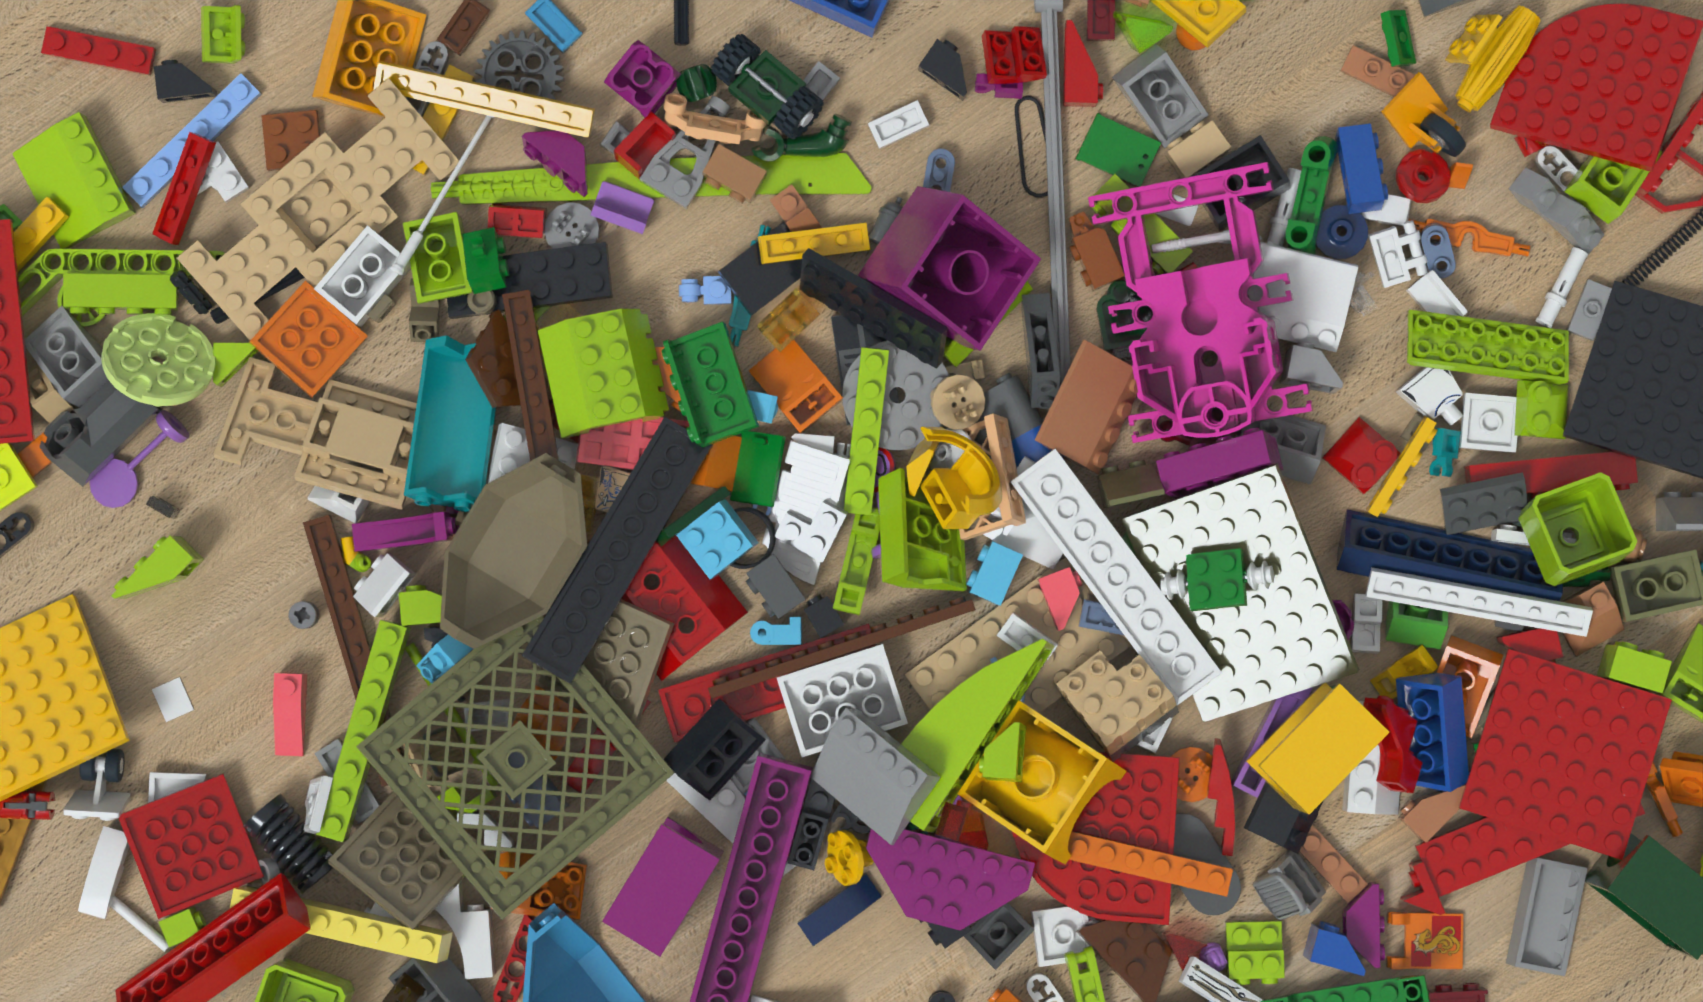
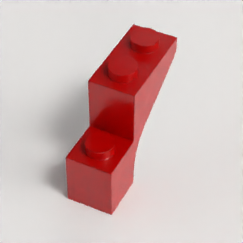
M1378 695L1377 698L1365 697L1363 707L1389 731L1378 744L1380 749V767L1376 781L1390 791L1414 793L1423 763L1414 757V753L1409 750L1417 720L1408 714V710L1398 707L1393 703L1394 700L1387 696Z

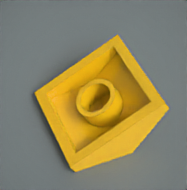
M924 438L916 446L906 466L909 495L915 497L939 441H927Z

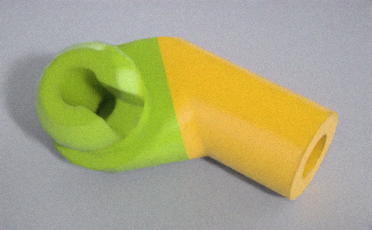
M353 536L341 538L344 562L358 572L369 570L372 561L361 552L354 551Z

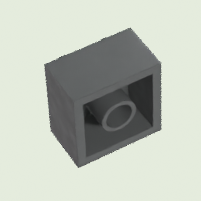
M772 554L746 573L749 579L745 582L755 595L760 592L765 601L762 603V606L770 617L776 615L779 619L806 600L775 554Z

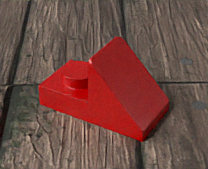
M1417 860L1410 863L1411 871L1408 872V876L1414 888L1419 887V890L1400 899L1433 913L1444 914V908L1424 862Z

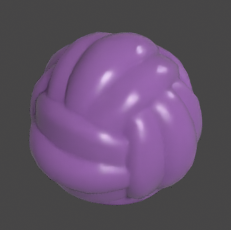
M1210 942L1202 947L1199 960L1218 972L1222 971L1228 963L1220 944Z

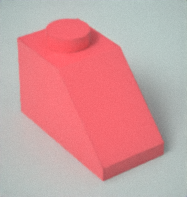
M1070 567L1037 579L1057 631L1065 628L1080 594L1078 587L1082 586L1077 571L1072 572Z

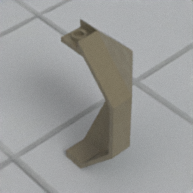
M545 453L484 486L444 552L440 629L454 639L476 649L547 614L587 547L581 474Z

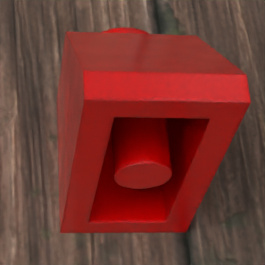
M1533 628L1497 637L1498 643L1506 648L1556 663V659L1563 657L1557 631Z

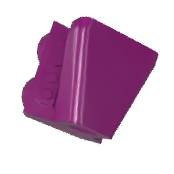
M637 40L609 72L604 83L638 109L645 118L651 111L655 114L665 102L666 95L676 89V80L681 73L648 46Z

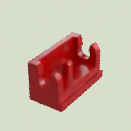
M491 204L488 212V228L494 227L497 235L543 238L547 208Z

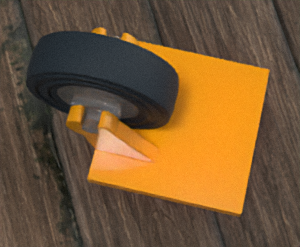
M1420 72L1381 111L1409 148H1412L1420 141L1436 153L1442 150L1452 157H1457L1466 147V142L1458 132L1461 128L1456 125V121L1445 114L1448 108Z

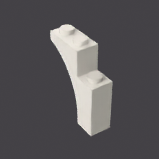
M461 880L435 910L447 921L458 940L463 956L465 979L493 977L496 971L491 908H484V904L467 905L468 910H464Z

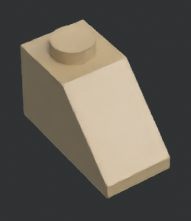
M38 364L28 370L30 403L49 423L60 413L74 410L72 404L61 397Z

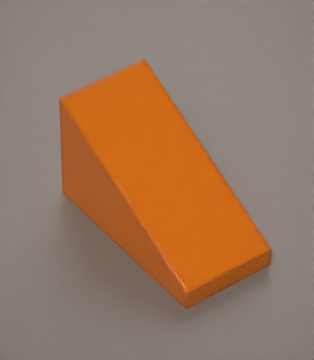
M1456 162L1450 166L1451 179L1449 187L1465 189L1473 164Z

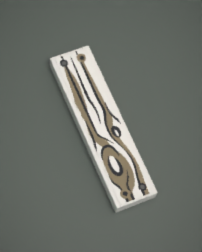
M1196 957L1189 958L1178 980L1211 1002L1262 1001L1261 998Z

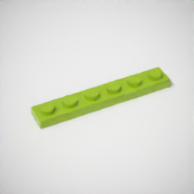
M861 347L849 456L851 460L848 467L844 510L848 513L871 515L889 357V350Z

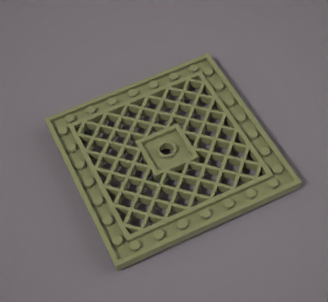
M543 616L473 649L356 746L501 920L674 774L673 770L584 665L580 668L571 685L548 671L537 670V665L534 663L532 664V669L517 668L518 654H523L525 649L519 648L526 642L529 644L543 621ZM513 654L512 668L498 667ZM492 671L491 686L477 685L479 681ZM496 671L512 673L511 687L495 686ZM516 673L532 674L530 689L515 688ZM536 675L551 676L550 691L535 690ZM556 678L568 692L555 691ZM475 689L490 691L489 705L474 704ZM470 690L469 704L455 703V701ZM495 691L510 692L509 707L493 706ZM515 693L530 694L529 709L513 708ZM534 695L550 696L548 711L533 709ZM554 696L569 697L568 712L553 711ZM574 699L586 714L573 713ZM449 707L447 722L432 721ZM453 707L469 709L467 723L452 722ZM473 709L488 710L487 725L472 724ZM493 711L508 712L507 727L492 726ZM513 713L528 714L527 728L521 721H518L512 727ZM533 714L548 715L547 730L531 729ZM552 716L568 717L566 732L551 731ZM572 718L587 719L586 734L571 733ZM592 721L604 735L591 734ZM427 725L426 740L411 739ZM431 725L447 727L446 742L430 740ZM451 727L467 728L466 743L450 742ZM471 729L487 730L485 745L470 744ZM491 731L505 732L490 745ZM532 734L546 735L545 749ZM551 736L566 737L565 752L549 751ZM571 737L586 739L584 753L569 752ZM590 739L605 740L604 755L589 754ZM610 742L623 757L609 756ZM403 744H405L404 758L397 751ZM409 744L425 745L424 760L408 759ZM429 745L445 746L444 762L428 760ZM449 747L465 748L464 763L448 762ZM469 749L484 750L477 756L482 765L468 764ZM519 752L523 755L524 764L522 767L513 768L510 766L508 757L511 753ZM551 756L564 757L563 772L549 771L556 764ZM569 757L584 758L583 773L568 772ZM589 759L604 760L602 775L587 774ZM608 760L623 762L622 777L607 775ZM409 764L423 765L422 779ZM629 764L634 769V771L627 776V769ZM428 765L443 766L442 782L426 780ZM448 767L463 768L462 783L446 782ZM468 768L483 770L482 785L466 784ZM487 771L500 786L486 785ZM543 775L541 790L526 789ZM547 775L562 776L561 791L546 790ZM567 777L582 778L581 793L566 792ZM587 778L602 780L601 795L586 794ZM607 780L621 781L606 794ZM427 785L441 786L440 801ZM446 787L461 788L460 803L444 802ZM466 788L481 789L480 805L464 804ZM486 790L501 791L500 806L484 805ZM507 793L513 800L521 793L520 808L504 807L505 794ZM526 793L541 794L540 810L524 809ZM546 795L561 796L559 811L544 810ZM565 797L580 798L579 813L564 812ZM585 798L600 799L584 813ZM445 807L460 808L458 822ZM464 808L480 809L478 825L463 824ZM484 810L499 811L498 826L483 825ZM504 812L519 813L518 828L503 827ZM524 813L539 814L538 830L523 829ZM544 815L559 816L558 831L543 830ZM564 816L578 818L562 831ZM463 828L478 829L477 843L471 839ZM482 830L498 831L496 846L481 845ZM502 831L518 833L516 848L501 847ZM522 833L537 834L536 850L521 848ZM542 835L557 836L541 849ZM482 850L496 851L495 866ZM500 851L516 853L514 868L499 867ZM520 853L535 854L519 868ZM499 871L514 873L505 879Z

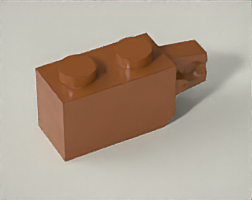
M1085 212L1070 217L1069 223L1073 234L1071 242L1073 245L1069 246L1074 261H1080L1083 267L1080 275L1085 286H1091L1092 291L1124 278V272L1106 231L1099 227L1094 228Z

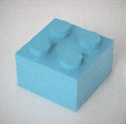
M726 499L716 503L676 535L709 579L718 576L759 544Z
M993 541L990 542L989 546L984 544L977 558L978 561H981L978 571L972 570L966 583L970 587L968 593L1001 606L1023 554Z

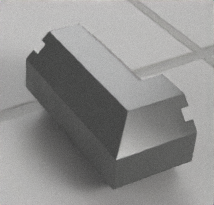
M108 380L80 408L74 409L76 413L71 414L69 411H64L46 427L44 434L47 436L46 443L41 441L40 449L46 458L84 487L162 409L161 407L129 398L116 389Z

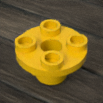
M847 830L829 833L828 857L825 859L827 872L833 873L835 878L844 886L858 883L862 877L864 867L870 866L874 862L866 849L868 841L856 839Z

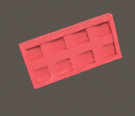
M660 417L659 419L646 422L638 419L590 429L589 433L579 435L576 462L633 470L664 418ZM670 419L685 429L689 426L688 421Z

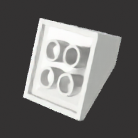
M1025 456L1017 467V474L1020 475L1036 462ZM1023 498L1025 524L1019 526L1009 525L983 534L994 542L1023 554L1024 557L1053 570L1063 555L1061 549ZM999 507L990 514L988 518L990 521L1002 520Z

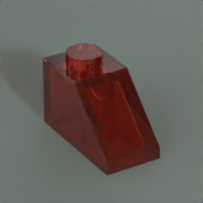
M957 800L956 805L945 802L936 835L987 851L989 845L983 813L972 810L973 804Z

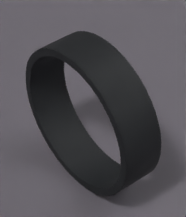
M740 507L734 509V511H745L757 515L766 524L770 535L769 548L761 560L753 564L734 562L730 565L738 569H749L757 566L771 555L776 542V537H774L775 529L770 519L763 512L751 507Z

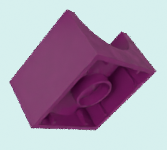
M667 817L665 822L660 825L602 922L661 957L724 851L670 817Z

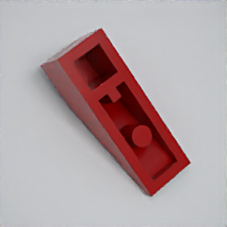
M1066 20L1063 106L1096 107L1098 100L1103 99V83H1098L1097 71L1073 21Z

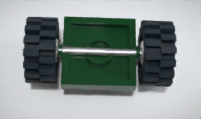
M744 34L736 35L735 38L730 39L729 44L726 43L723 46L724 49L718 52L719 56L713 61L714 64L711 66V72L729 86V93L766 124L770 125L775 121L774 125L791 139L800 137L802 132L805 133L808 130L809 125L812 126L813 120L817 119L818 113L822 111L824 102L806 87V83L767 50L759 55L761 53L760 48Z

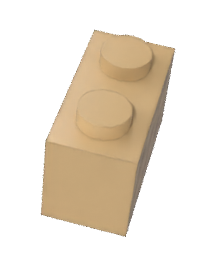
M1213 120L1207 124L1201 121L1190 129L1192 135L1183 140L1180 136L1168 145L1170 150L1165 156L1181 179L1192 177L1230 150L1231 145Z

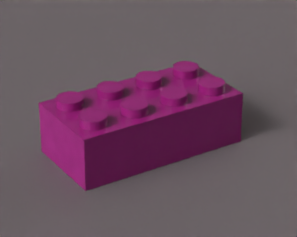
M1259 428L1245 430L1243 436L1233 438V436L1218 438L1216 444L1206 446L1205 443L1191 446L1190 451L1180 454V451L1170 452L1163 455L1164 459L1156 461L1164 492L1175 499L1278 463L1280 471L1284 470L1276 438Z

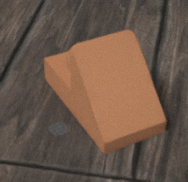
M792 184L770 199L791 232L822 228Z

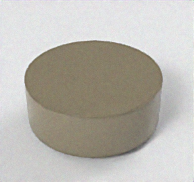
M493 291L478 294L470 293L467 297V303L475 313L486 315L495 308L496 296Z

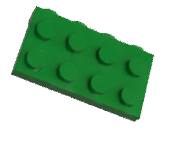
M722 321L678 339L663 341L664 349L661 350L665 363L667 365L670 364L673 373L670 375V381L673 388L679 392L681 400L678 401V405L682 415L687 417L689 426L686 429L691 442H695L701 447H706L759 427L726 323Z

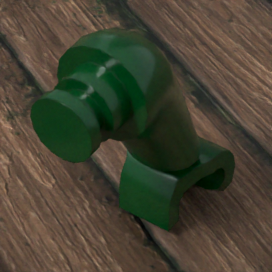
M834 114L832 117L834 122H830L828 128L822 127L821 131L817 133L796 137V139H791L788 136L784 139L777 129L766 125L764 132L776 139L775 144L770 148H763L758 145L751 148L756 157L764 161H775L780 158L783 152L784 155L832 156L838 154L846 147L849 141L845 137L848 132L846 127L851 126L852 121L839 114Z

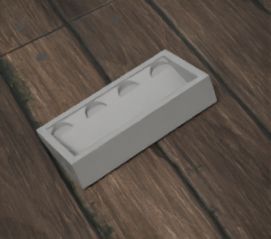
M1541 857L1527 861L1506 959L1507 964L1565 976L1587 873L1586 867Z

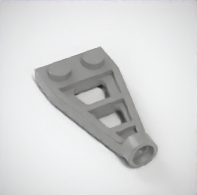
M712 96L700 113L711 115L710 111H713L719 117H725L731 107L720 98ZM681 130L673 141L670 140L654 155L640 177V181L687 209L702 186L704 180L702 172L712 156L716 140L708 139L705 146L700 149L688 142L689 136L685 135V132ZM681 149H687L696 155L694 169L689 175L683 174L670 165V159Z

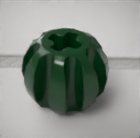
M699 64L680 71L681 75L676 80L679 94L683 95L687 102H695L712 96L717 88V79L711 72L712 69L706 64Z

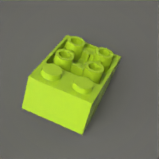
M169 535L168 538L163 536L153 546L155 551L148 558L146 556L142 557L134 565L133 568L136 571L129 578L124 576L114 586L116 591L111 596L114 599H127L184 580L201 564L204 558L181 536Z
M1698 623L1670 667L1663 693L1655 694L1672 699V705L1703 723V626Z

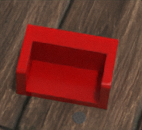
M651 111L614 149L615 159L640 180L654 155L670 140L673 141L676 138V133Z

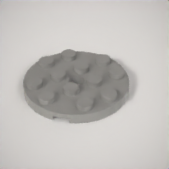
M888 340L876 343L869 348L889 350L879 447L888 450L915 448L925 438L920 429L921 427H943L933 415L930 393L949 374L943 363L936 369L929 364L921 362L907 351L897 348L895 344ZM860 355L850 365L842 388L844 411L852 427ZM895 387H900L905 391L904 400L898 403L891 401L889 397L890 391Z

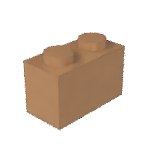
M718 144L702 175L706 178V184L716 190H719L720 187L730 192L729 197L743 204L744 201L752 202L767 176V171Z

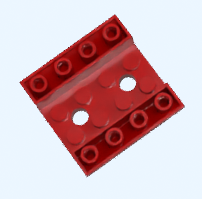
M677 536L662 547L658 542L654 544L622 598L626 602L674 623L656 673L661 681L748 613L719 575L712 579L707 577ZM649 574H656L660 579V585L655 590L647 589L644 584V580ZM689 617L694 621L695 627L691 633L685 634L680 631L679 622L682 618Z

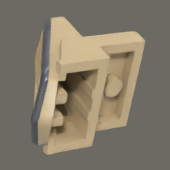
M447 727L431 731L430 740L446 742ZM451 727L450 742L461 743L454 728ZM427 729L419 731L411 739L426 740ZM405 744L401 746L403 754L405 750ZM409 744L408 759L424 760L425 745ZM429 745L428 760L444 762L445 746ZM449 747L448 762L464 763L463 748ZM409 764L422 779L423 765ZM428 765L426 780L442 782L443 766ZM448 767L446 781L449 780L448 775L461 771L463 768Z

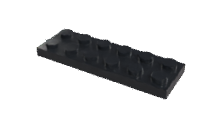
M600 242L504 255L503 260L506 259L509 269V276H505L506 288L492 290L496 296V306L493 311L499 309L501 313L505 312L502 294L524 290L531 291L533 308L613 298L608 244ZM468 294L447 298L450 319L480 316L468 306Z
M810 248L802 255L799 290L808 297L822 302L829 309L848 317L853 323L867 328L876 336L895 344L897 348L914 355L921 362L929 364L936 369L943 362L948 327Z

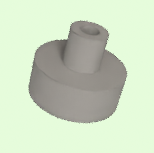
M271 857L258 861L264 877L260 878L263 885L286 870L279 869L278 863L272 861Z

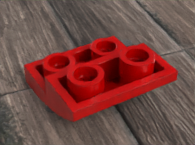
M1014 26L1011 32L991 30L983 32L981 37L988 84L1022 83L1046 78L1047 71L1040 27Z

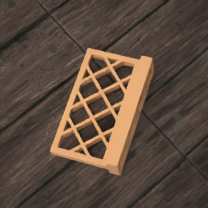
M993 413L984 416L983 421L963 430L969 434L975 444L991 456V460L998 471L1002 486V501L999 505L1002 520L992 522L988 519L990 514L979 515L978 518L980 520L975 529L970 531L968 529H959L962 540H968L1009 525L1019 526L1026 523L1022 497L1010 482L1018 474L1008 418ZM986 428L987 438L983 445H980L974 440L978 432Z

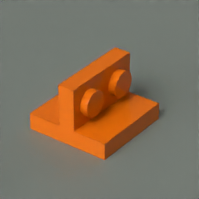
M1674 751L1671 759L1663 758L1660 770L1670 801L1703 807V755Z

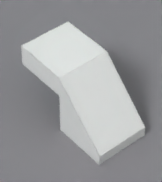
M479 812L463 813V824L478 825ZM484 812L483 825L498 826V822L488 812ZM484 830V846H496L498 831ZM502 831L501 847L513 848L515 840L507 832Z

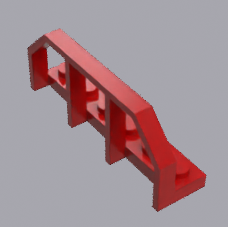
M1703 91L1698 99L1691 104L1690 110L1669 140L1662 145V153L1656 161L1653 171L1648 173L1635 193V196L1661 214L1703 206V193L1698 201L1669 206L1663 205L1648 194L1649 192L1654 193L1663 181L1660 176L1665 169L1669 171L1678 159L1703 176V165L1680 150L1681 146L1686 148L1695 135L1691 132L1695 126L1703 124Z

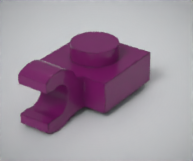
M979 73L976 74L975 92L987 93L995 90V98L1022 99L1023 82L988 84L987 74Z

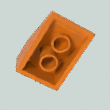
M1451 635L1437 673L1462 677L1466 736L1472 738L1504 655Z

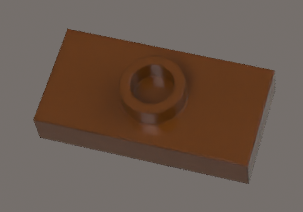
M464 0L437 38V41L461 56L491 13V10L477 0Z

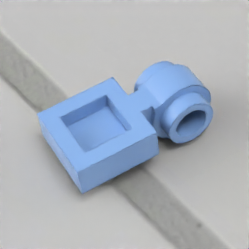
M703 276V286L698 284V279L681 280L679 297H682V302H698V297L704 295V305L731 304V289L721 276Z

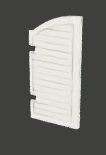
M791 440L785 463L792 465L791 472L782 470L774 507H772L769 516L770 521L776 523L775 533L787 511L812 523L822 501L826 500L837 506L851 459ZM768 528L765 530L762 544H765L767 548H769L770 544ZM776 538L775 547L771 554H775L783 567L795 577L815 585L821 561Z

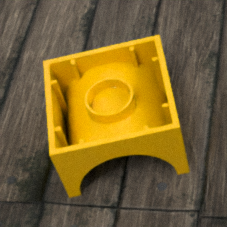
M1327 683L1319 685L1246 762L1294 809L1310 815L1384 739L1389 731L1340 683L1333 689Z
M1018 700L992 742L1014 722H1020L1026 726L1022 782L992 781L983 778V773H980L979 760L957 794L1046 855L1066 865L1071 857L1068 851L1070 834L1080 813L1098 790L1110 781L1121 780L1126 770Z

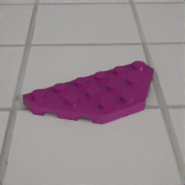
M871 829L866 846L867 851L906 917L956 930L964 929L1028 891L1035 865L1031 861L907 829L903 830L894 845H890Z

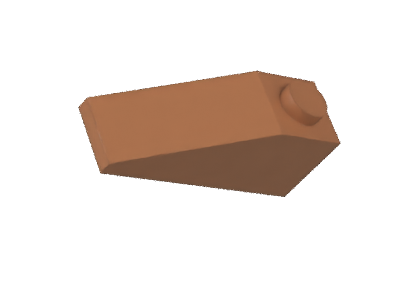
M1466 784L1451 792L1440 790L1419 797L1415 801L1410 799L1400 809L1402 814L1398 818L1421 841L1427 843L1460 809L1459 804Z

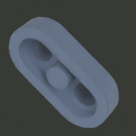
M936 149L931 152L927 160L923 187L932 188L939 186L942 191L950 192L955 159L950 151ZM938 159H943L946 162L944 168L936 166L935 163Z
M1431 223L1425 226L1421 232V243L1428 261L1427 267L1429 271L1433 270L1439 278H1446L1454 272L1456 266L1449 235L1443 225ZM1433 235L1440 236V240L1437 243H1432L1430 238ZM1445 261L1447 265L1444 269H1438L1436 267L1437 263Z

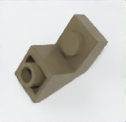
M411 278L410 340L411 342H426V339L439 337L440 300L418 304L414 281Z

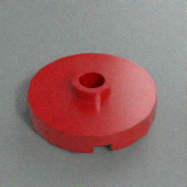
M1417 149L1409 152L1399 162L1396 169V182L1399 190L1408 199L1417 203H1431L1437 201L1448 190L1451 171L1447 162L1439 154L1426 151V149ZM1418 175L1424 176L1426 181L1420 180Z

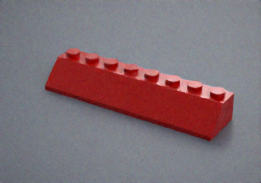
M280 873L115 990L117 1002H207L309 931L311 927L307 907L286 876Z

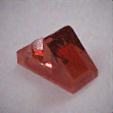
M1171 931L1163 933L1182 972L1189 960L1188 955L1207 946L1203 941Z

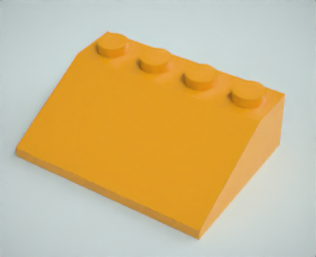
M338 0L312 97L385 117L367 96L374 89L377 64L379 61L413 68L426 14L384 0Z

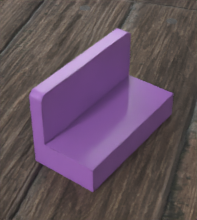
M603 181L591 216L643 234L654 199Z

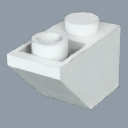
M314 486L308 496L309 501L355 524L370 502L318 486Z

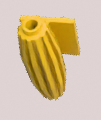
M1518 5L1500 24L1499 22L1503 17L1499 14L1475 15L1466 22L1464 26L1465 31L1462 36L1450 45L1448 50L1450 53L1445 60L1449 63L1469 65L1455 95L1456 99L1459 100L1457 105L1466 112L1470 113L1472 110L1479 111L1503 86L1526 53L1541 21L1539 16L1530 9Z

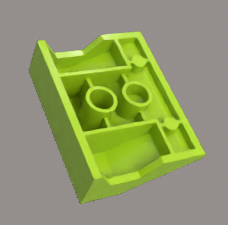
M899 468L878 478L882 582L902 588L950 591L967 590L965 542L960 538L959 529L942 528L921 487H919L915 497L909 495L908 478L905 477V469Z

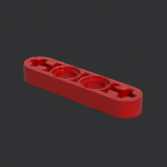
M524 915L493 993L495 1002H504L502 1001L503 996L499 994V991H504L509 983L503 981L504 977L512 982L520 983L519 987L513 984L510 994L514 997L513 999L509 998L506 1002H517L524 986L527 951L521 949L519 940L522 936L528 935V930H524V926L529 927V923L533 920L530 915ZM519 961L523 964L524 973L521 976L516 977L509 972V965L512 962Z

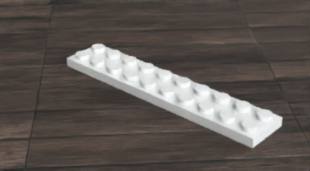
M1056 449L1049 452L1010 481L1136 652L1141 655L1172 693L1176 705L1182 703L1222 673Z

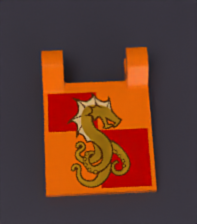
M1387 912V923L1404 925V956H1387V968L1395 970L1463 969V913H1444L1439 915L1436 913Z

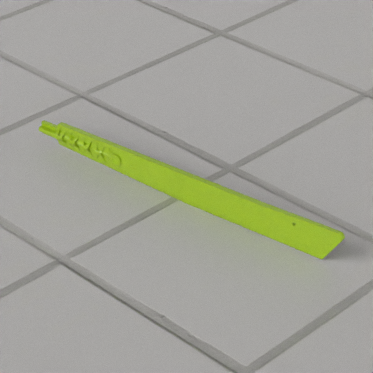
M838 153L828 157L781 155L775 161H764L756 156H741L767 171V176L756 195H777L791 184L799 195L869 194L872 189L871 185L846 153ZM696 158L670 159V165L685 175L692 173L696 163ZM619 162L587 164L588 194L585 197L577 191L575 193L571 192L564 185L562 179L557 175L555 177L551 176L544 168L461 174L458 176V181H453L444 198L459 197L462 205L596 200L602 182L607 181L651 198L667 197L641 182ZM704 177L702 186L695 197L728 196L730 192L722 187L719 190L712 188L705 183L706 178ZM431 182L432 199H437L446 182Z

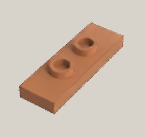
M1354 45L1351 47L1340 70L1393 97L1415 76L1400 67H1392L1390 62Z

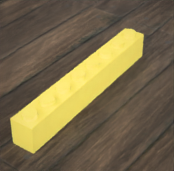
M247 885L233 888L230 908L259 888ZM301 898L307 907L311 929L306 932L307 934L434 963L448 960L453 932L420 925L412 930L393 918Z

